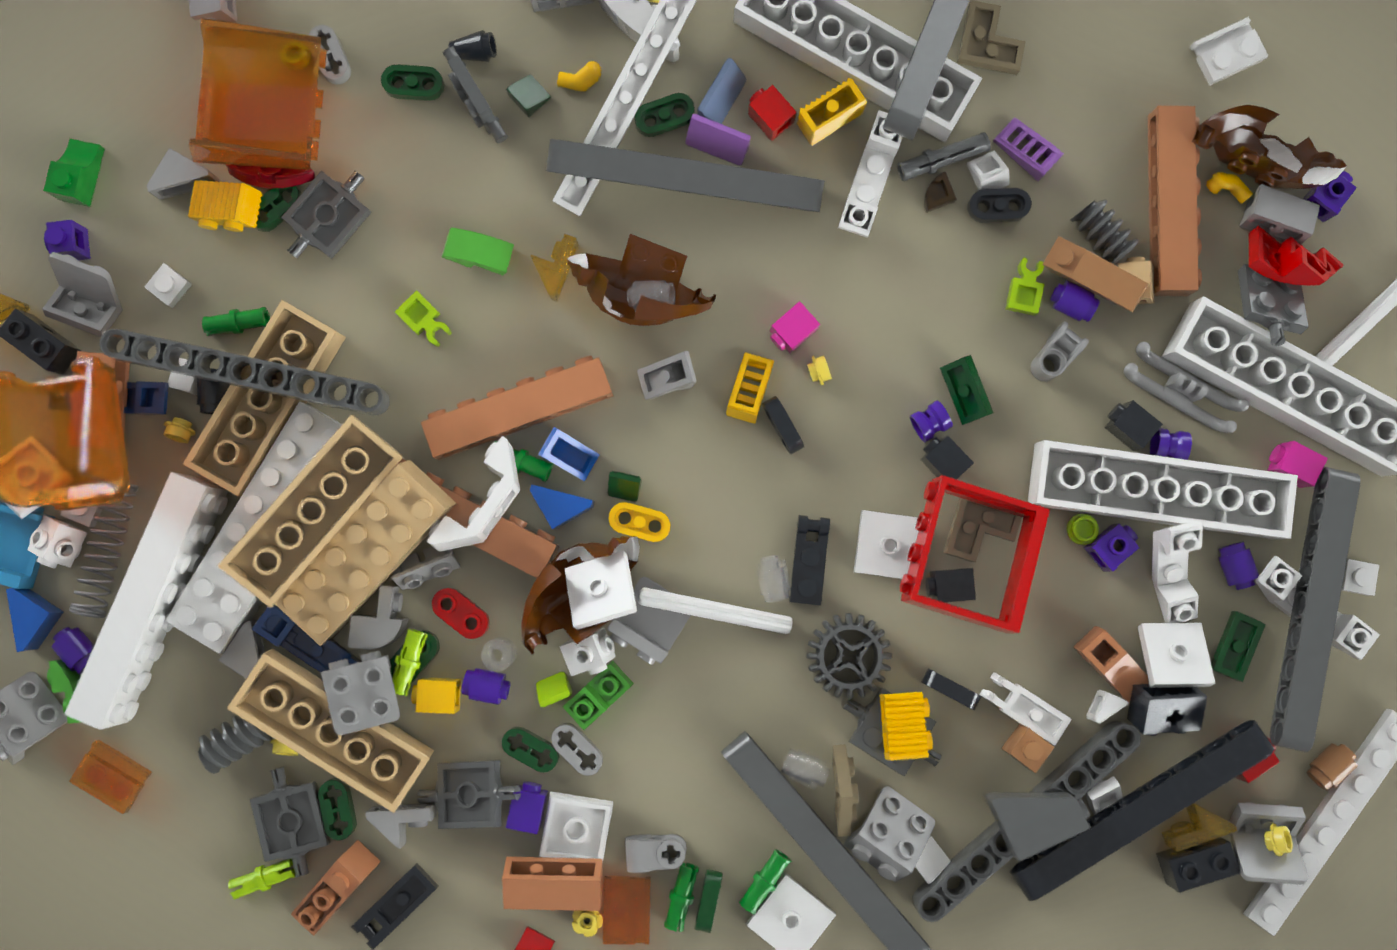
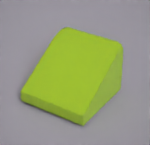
M559 672L536 683L540 707H546L565 699L573 692L565 672Z

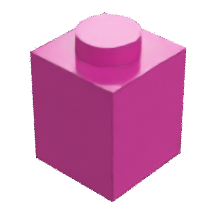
M799 301L771 325L770 332L773 335L770 336V339L781 351L786 349L791 353L818 330L820 323Z
M1296 441L1280 443L1270 454L1269 461L1271 464L1267 471L1298 475L1297 487L1315 486L1328 458Z

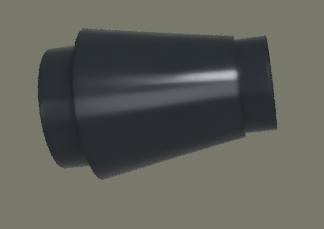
M484 30L449 42V47L453 46L461 60L489 62L490 58H495L497 55L496 42L492 32L486 33Z

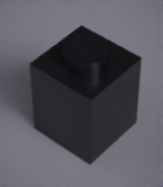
M1132 400L1123 405L1118 403L1108 414L1107 417L1110 421L1104 428L1131 450L1136 451L1143 449L1163 424Z
M949 436L941 440L935 437L923 448L926 454L920 459L936 477L944 475L956 480L974 464Z
M973 568L930 571V578H926L927 596L945 603L976 600Z

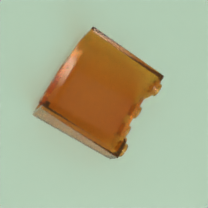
M201 18L200 28L204 45L195 139H189V148L193 162L310 170L311 160H318L319 142L313 141V138L320 139L321 120L315 119L316 108L322 109L324 90L318 89L319 68L325 69L327 49H321V37Z
M85 355L71 363V370L75 372L73 376L63 378L47 377L45 381L28 383L19 379L12 372L0 371V502L21 508L52 505L55 510L66 511L123 502L124 493H128L130 490V479L115 369L101 362L98 357Z

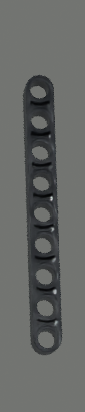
M1255 720L1243 722L1087 819L1090 829L1020 861L1010 870V874L1029 901H1035L1263 761L1275 749Z

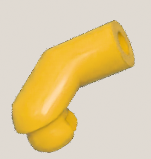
M590 61L576 74L560 71L557 86L585 92L599 81L601 66L595 61Z
M1217 172L1212 174L1213 177L1206 182V187L1213 194H1218L1222 189L1229 190L1240 204L1253 195L1252 191L1235 174Z

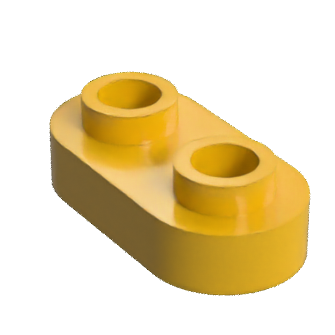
M621 502L616 504L609 513L610 526L621 534L637 536V538L651 542H659L664 540L670 532L671 525L668 517L663 512ZM624 512L629 513L631 516L628 524H621L619 521V516ZM655 520L661 524V529L656 533L651 532L649 529V524Z

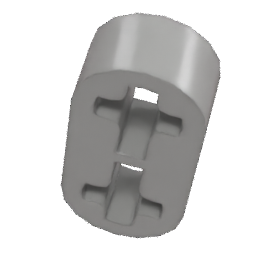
M326 25L314 27L309 33L308 41L320 71L330 83L343 84L351 75V67L338 37L332 28ZM326 36L330 50L325 51L320 44V37ZM331 59H334L340 66L338 74H334L331 71L333 69L330 63Z
M563 723L556 727L551 737L555 750L580 774L590 776L597 773L603 763L601 751L575 725ZM570 730L574 734L571 740L577 746L575 749L569 743L564 745L559 743L561 739L560 731L567 733ZM579 750L587 756L591 753L596 756L594 759L596 766L594 768L590 765L586 767L581 765L583 757L578 753Z

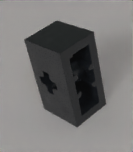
M17 308L12 311L0 327L1 338L43 369L53 373L64 375L76 360L77 351L82 352V350L36 316Z
M1136 684L1132 687L1127 719L1143 735L1156 736L1159 733L1184 734L1187 731H1201L1208 696L1197 687L1150 688L1149 684Z
M1216 834L1156 853L1165 883L1179 893L1240 874L1231 842Z

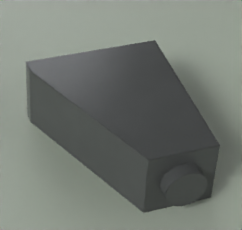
M1006 792L984 795L1011 855L1019 862L1090 829L1086 820L1090 816L1086 805L1081 798L1077 799L1068 792Z

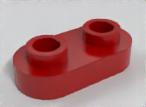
M444 588L434 595L432 599L434 613L463 637L476 639L487 632L490 624L487 613L460 591L454 588ZM445 598L452 600L453 605L449 610L444 609L442 605ZM470 617L477 620L475 629H470L467 626V620Z

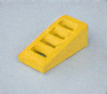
M747 352L744 353L727 405V416L753 424L756 423L774 360ZM747 366L764 370V375L746 370ZM743 379H750L756 382H760L761 384L760 386H757L751 383L744 382ZM740 390H742L745 392L757 395V397H749L743 394H739Z

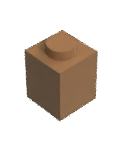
M1019 723L1001 749L1023 766L1036 773L1055 747L1029 727Z

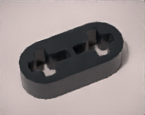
M774 396L763 402V409L788 453L792 455L804 448L800 435L779 399Z
M929 668L921 683L973 710L976 709L982 697Z

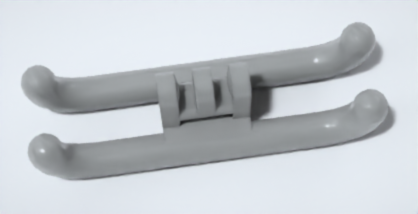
M1141 342L1137 345L1136 353L1138 357L1168 375L1169 379L1163 387L1138 372L1136 364L1129 363L1124 368V375L1130 382L1213 430L1222 433H1232L1237 429V424L1234 421L1217 418L1194 405L1193 402L1206 397L1226 409L1242 412L1249 408V402L1246 399L1232 398L1152 352L1148 342Z

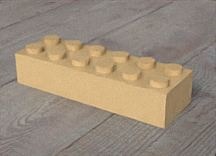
M281 300L247 357L325 373L346 337ZM247 365L242 369V380H245L250 376V365ZM278 372L273 376L272 384L274 387L282 383L283 374ZM313 378L308 379L304 383L303 390L305 394L310 393L314 389L315 381ZM230 385L183 465L234 495L241 497L299 401L305 404L308 401Z
M351 414L219 563L218 567L271 608L403 456L354 414Z
M411 460L397 464L276 601L275 605L319 646H322L339 633L350 621L351 615H355L424 540L432 526L438 520H442L456 505V502Z
M273 648L263 653L227 707L231 712L393 813L434 752L433 749L392 723L344 735L336 734L323 680Z

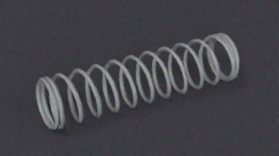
M103 479L104 482L102 484L127 491L131 494L99 493L103 497L128 506L96 505L99 509L125 518L93 517L98 522L114 526L123 531L90 529L92 533L120 543L86 542L88 545L116 554L113 556L83 554L86 558L114 567H80L82 570L111 579H77L78 582L107 591L106 593L74 591V594L105 604H70V612L87 617H105L104 614L106 612L98 608L107 607L108 603L95 596H106L111 594V591L96 583L114 582L115 579L112 576L100 571H114L118 569L114 563L101 558L115 559L121 557L119 552L104 546H122L124 544L121 539L105 533L124 534L127 532L124 527L109 521L125 522L130 520L129 516L109 508L132 509L134 507L131 503L113 496L135 497L137 495L136 491H138L137 488H139L137 485L111 479Z

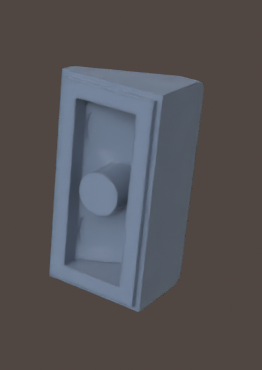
M726 59L699 105L697 115L720 124L724 121L746 83L745 75L733 59Z

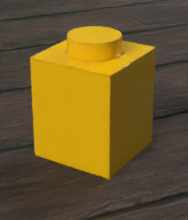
M423 677L417 680V685H413L411 694L412 704H416V712L455 714L460 711L461 679Z

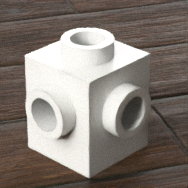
M44 515L38 529L31 535L30 545L27 550L38 556L37 562L51 568H56L57 564L71 568L74 560L81 552L82 543L87 532L72 524Z
M605 628L596 630L579 644L570 639L560 646L571 676L586 671L590 675L602 672L607 669L606 664L616 657L613 640L607 635Z

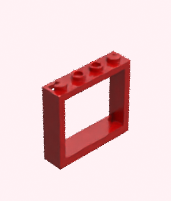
M944 475L932 479V482H928L924 491V499L927 500L924 512L919 514L916 521L918 535L916 543H912L908 552L907 559L910 561L908 574H904L900 583L899 591L902 593L900 601L1003 633H1020L1050 509ZM944 493L1023 517L999 619L918 594Z

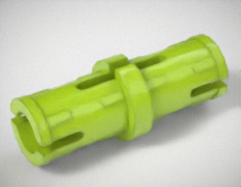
M410 628L407 630L400 655H396L394 661L397 664L392 680L395 693L398 695L408 696L415 671L421 665L419 659L428 637L427 633Z
M286 859L268 867L261 865L256 867L252 873L230 879L228 882L229 889L242 885V888L230 892L232 898L236 900L257 890L264 892L271 889L273 884L295 878L294 869L284 871L285 868L293 866L292 859Z

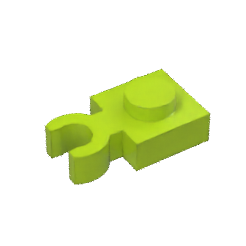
M1024 257L1018 264V273L1021 278L1014 277L1011 279L1005 310L1036 316L1039 313L1044 283L1036 282V278L1043 272L1044 265L1043 261H1039L1036 264L1035 271H1029L1026 267L1028 258Z
M417 290L395 311L418 336L426 330L427 339L437 347L440 345L434 337L437 330H444L448 335L452 333L445 323L435 321L440 313Z

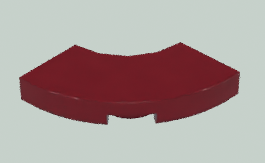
M252 152L226 165L229 174L237 180L262 188L293 187L315 179L314 170L298 155L284 159L261 157Z

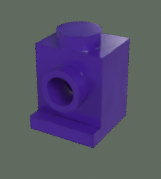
M1343 171L1336 179L1324 186L1311 188L1303 199L1320 205L1317 218L1325 222L1338 215L1342 206L1357 187L1351 183L1353 181L1352 176Z
M73 220L46 222L47 230L44 234V243L49 254L56 252L61 255L73 256L77 260L91 259L87 228ZM75 236H77L78 246H76Z
M1120 523L1111 524L1092 543L1087 544L1083 548L1103 572H1113L1117 569V566L1140 547L1135 543L1138 536L1134 530L1126 524L1122 527ZM1115 540L1122 545L1119 551H1116L1113 547Z

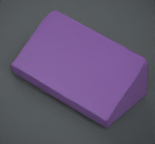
M693 114L686 136V144L741 166L749 149L751 137L700 115Z

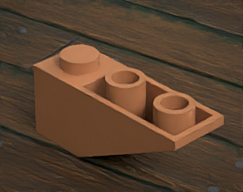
M1095 625L1073 646L1095 671L1124 700L1129 702L1128 704H1130L1133 685L1149 684L1148 676L1106 630Z
M357 840L331 866L291 915L314 936L381 861Z

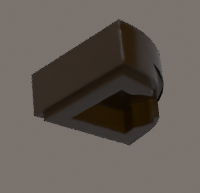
M946 171L935 177L925 193L924 206L926 213L954 203L957 200Z

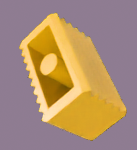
M848 78L847 82L842 81L841 85L837 84V87L832 88L831 92L827 91L826 95L821 94V98H816L815 102L811 101L810 105L806 104L805 109L800 108L797 125L810 145L813 146L862 115L867 101L853 79Z
M194 180L188 217L198 221V226L204 229L217 230L218 225H221L226 230L243 232V227H257L256 221H258L259 204L262 202L261 197L263 195L261 191L244 183Z
M923 692L879 694L885 759L928 758V750H932L933 740L931 731H926L925 718L930 715L928 699L923 698Z

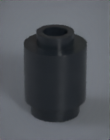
M210 368L211 373H214L218 370ZM197 378V405L200 406V413L213 414L230 385Z

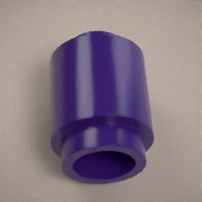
M1068 280L1063 285L1058 283L1050 297V300L1054 302L1053 309L1077 321L1084 320L1089 322L1100 303V300L1094 297V293Z
M1244 541L1218 549L1221 555L1218 559L1228 586L1235 585L1236 590H1241L1256 585L1254 579L1259 577V572L1251 550L1246 548Z
M66 627L53 637L55 642L51 648L71 671H76L81 675L95 645L79 627L73 629Z
M475 668L474 671H466L461 693L462 695H467L470 700L499 705L502 699L507 700L511 681L506 680L505 673Z

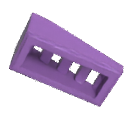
M1015 117L993 140L1037 181L1063 155L1056 146ZM1016 130L1019 135L1010 143L1006 139ZM1025 138L1028 143L1022 150L1018 149L1016 146ZM1034 146L1037 151L1032 157H1029L1026 153ZM1043 154L1047 159L1040 165L1036 161Z

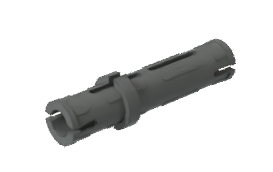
M982 132L976 136L934 151L930 149L922 151L920 156L897 163L898 173L904 182L927 172L931 175L936 173L938 168L962 161L985 151H990V140L988 135Z

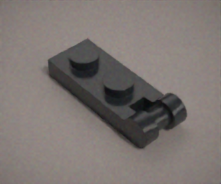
M798 515L789 602L821 606L830 518L820 517V520L808 519V516ZM807 531L818 533L817 542L806 541Z
M416 863L351 928L357 934L361 932L368 940L366 944L374 950L438 888V884ZM373 918L382 926L379 931L370 923Z

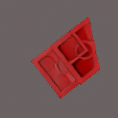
M1259 225L1249 232V267L1269 279L1292 285H1321L1343 267V263L1324 247L1312 254L1291 236L1280 244Z

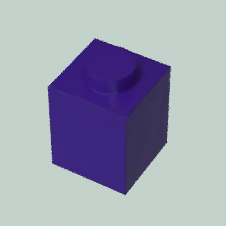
M523 782V785H517L521 791L513 792V794L521 793L519 800H511L506 828L538 834L541 829L548 791L542 790V785L538 783Z

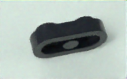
M1020 188L982 189L973 194L968 202L967 209L970 217L980 223L1015 222L1023 219L1029 213L1032 201L1029 194ZM1010 202H1014L1017 204V211H1013L1009 208ZM978 204H985L988 209L987 212H981L978 209Z

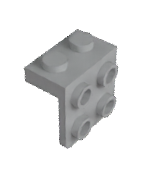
M52 252L48 259L59 287L42 308L45 316L101 337L105 331L110 329L123 310L109 272L100 266H90L82 263L73 256Z
M642 577L633 589L637 612L613 619L607 630L612 633L610 639L626 648L629 643L639 650L637 656L647 663L653 665L657 661L661 664L691 615L640 605L638 597L640 590L644 587L669 592L651 579Z
M380 651L361 655V662L349 664L348 659L328 663L330 670L321 672L336 734L344 735L399 719L400 710L390 672L391 663L389 655L381 656Z
M35 672L26 673L0 690V760L8 759L12 765L24 758L26 749L67 723V716L64 715L63 706Z
M885 786L880 790L862 826L852 832L851 836L847 837L844 846L851 850L854 857L868 862L875 867L882 877L897 882L913 872L935 827V820L891 787Z
M1252 802L1237 804L1227 823V828L1243 879L1256 882L1299 885L1306 883L1308 874L1295 838L1306 819L1302 807L1283 804L1264 805ZM1271 824H1276L1277 827L1286 826L1289 829L1293 844L1291 853H1284L1279 857L1274 851L1268 850L1264 834L1265 831H1271Z

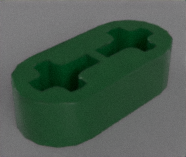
M296 186L269 189L261 197L262 202L259 204L260 209L258 210L259 212L264 211L267 213L268 221L264 223L259 220L260 216L257 215L258 221H256L257 227L255 228L259 231L268 232L284 221L281 217L302 194ZM284 191L291 193L292 200L289 203L283 200L282 193Z
M523 727L509 729L502 738V748L505 753L538 772H549L558 763L559 753L555 750L552 743ZM521 734L523 736L522 743L530 748L528 750L522 746H519L516 750L511 748L512 741L509 740V737ZM534 749L540 753L545 749L549 750V757L553 760L552 763L546 762L544 765L538 763L540 757L532 753V750Z
M333 778L326 781L320 787L318 799L326 834L331 839L340 841L346 839L355 831L357 820L349 785L339 778ZM332 785H334L335 790H341L342 795L337 797V807L334 797H328L327 792L332 789ZM338 811L341 821H347L348 826L343 829V833H341L340 828H334L333 823L338 821Z
M706 870L694 930L711 932L723 872Z

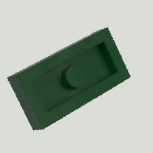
M971 355L940 367L962 425L994 413Z
M1232 611L1211 661L1212 670L1236 681L1243 682L1266 624L1240 612Z

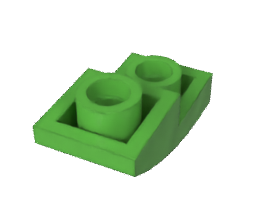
M451 227L442 258L469 268L475 265L504 275L508 269L514 244L481 233Z
M61 659L49 661L50 668L47 672V680L51 686L52 693L65 692V699L63 701V712L65 714L81 675L76 671H71ZM67 716L68 724L81 722Z
M612 661L607 665L606 670L597 674L563 708L585 730L634 683Z

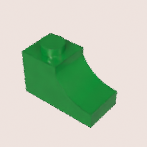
M70 138L61 158L56 162L50 161L43 191L60 201L91 207L105 148L99 144Z

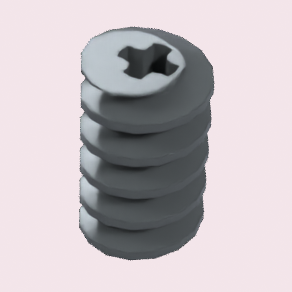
M1106 199L1099 202L1093 201L1070 221L1082 220L1078 231L1082 232L1089 229L1090 231L1085 238L1086 241L1097 239L1098 241L1093 247L1094 251L1105 248L1101 258L1105 260L1113 258L1112 264H1115L1134 250L1139 240L1137 238L1129 241L1126 240L1131 230L1128 228L1119 231L1124 221L1122 219L1111 221L1116 211L1114 209L1103 211L1108 203Z
M238 715L232 717L234 727L225 721L221 723L222 734L219 730L213 728L210 730L212 740L205 735L199 737L201 747H199L198 755L205 769L212 774H216L221 768L230 766L232 761H238L242 758L243 754L251 753L254 747H261L265 741H270L273 737L243 720Z

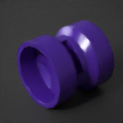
M938 400L928 405L927 410L924 412L917 411L909 416L914 430L925 443L933 439L936 432H945L953 427L948 412Z
M1159 428L1150 440V455L1188 460L1192 447L1191 434L1185 431L1170 433L1167 429Z

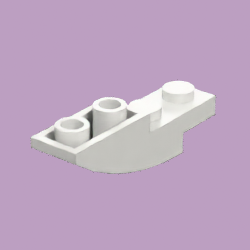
M599 0L600 5L613 22L636 43L657 6L656 4L651 6L648 0ZM678 37L666 57L667 60L672 62L679 60V47L681 43Z

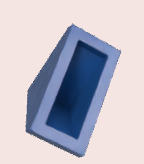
M555 427L538 454L584 482L600 456L597 452Z
M533 484L530 487L531 494L550 527L554 530L594 507L595 501Z
M6 589L16 651L22 652L39 649L64 612L31 589Z

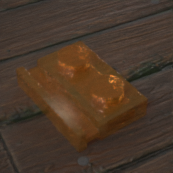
M100 740L93 741L91 749L85 754L69 782L119 813L125 814L129 812L143 789L145 781L152 772Z
M604 877L603 944L635 945V943H645V945H649L651 877Z

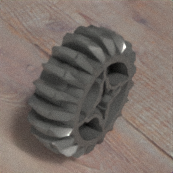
M851 613L845 614V623L841 622L839 615H834L833 621L835 626L833 627L828 621L824 620L822 625L827 631L824 634L817 629L813 631L814 635L820 638L819 642L808 641L810 647L816 648V653L809 652L806 654V658L810 660L816 659L817 662L808 666L810 672L820 671L814 677V681L819 683L826 679L827 681L822 689L828 692L834 685V696L838 698L842 695L843 689H846V697L848 699H853V689H857L860 697H865L864 686L866 685L872 692H875L877 688L872 681L876 678L884 683L886 680L884 676L878 674L880 669L885 671L891 670L889 665L882 663L883 659H891L893 657L892 653L882 652V649L890 646L891 643L889 640L880 642L878 640L885 634V631L878 629L873 633L872 630L876 622L870 620L866 626H863L865 619L860 614L857 616L855 623H853ZM858 630L867 637L854 644H848L839 635V632ZM831 639L836 647L837 654L830 661L831 664L825 666L824 651L828 641ZM840 643L850 651L856 649L857 655H854L856 657L854 662L858 668L847 660L842 662V656L845 655L842 654L844 649ZM872 645L874 660L870 670L867 672L862 663V657ZM844 668H851L860 679L846 682L837 680L831 675Z

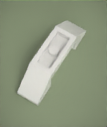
M880 110L877 113L838 226L840 229L866 238L869 236L878 210L877 206L902 140V136L882 128L888 113Z
M503 436L498 442H494L489 446L485 454L486 459L484 460L488 469L502 478L501 481H496L490 487L487 493L488 499L481 508L478 507L471 514L467 529L447 515L444 516L442 521L438 520L432 526L427 542L439 552L483 543L519 493L520 485L513 447Z
M1200 520L1153 532L1152 581L1165 623L1186 622L1198 617L1199 595L1187 577L1189 552L1202 548L1203 523Z
M1274 556L1255 582L1267 600L1291 618L1296 585L1302 575L1278 556ZM1338 611L1332 646L1358 660H1362L1380 634L1355 615L1341 614Z

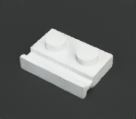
M1249 17L1197 40L1190 46L1191 50H1194L1197 55L1196 60L1209 86L1264 61L1268 57L1256 30H1252L1249 24L1251 21Z

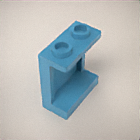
M0 499L1 585L15 589H33L40 563L37 562L38 556L27 550L30 545V538L33 532L38 529L44 515L55 519V516L44 514V507H38L21 519Z

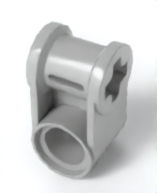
M1064 321L1052 333L1045 346L1031 363L1032 375L1037 380L1044 382L1059 376L1083 351L1089 340L1087 338L1081 339L1068 328V323ZM1044 358L1052 361L1054 365L1053 372H1049L1044 368Z
M640 834L625 838L627 872L642 873L652 870L675 869L681 866L685 860L687 845L685 840L677 834ZM668 845H673L674 850L678 851L675 858H671L670 853L665 852Z

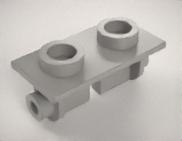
M432 546L423 550L425 560L422 562L417 552L411 554L393 572L394 575L391 578L402 590L417 588L423 582L435 577H445L453 570L461 567L453 556L455 554L454 549L439 552Z

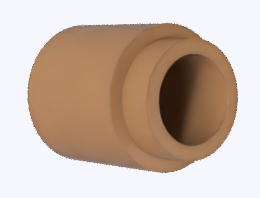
M1331 743L1309 764L1311 768L1306 773L1319 787L1328 791L1331 787L1336 788L1358 767L1354 761L1357 757L1344 744L1337 746Z

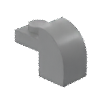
M380 586L377 616L351 615L349 648L376 649L388 646L402 636L409 619L396 618L397 612H401L403 605V594L399 593V586Z

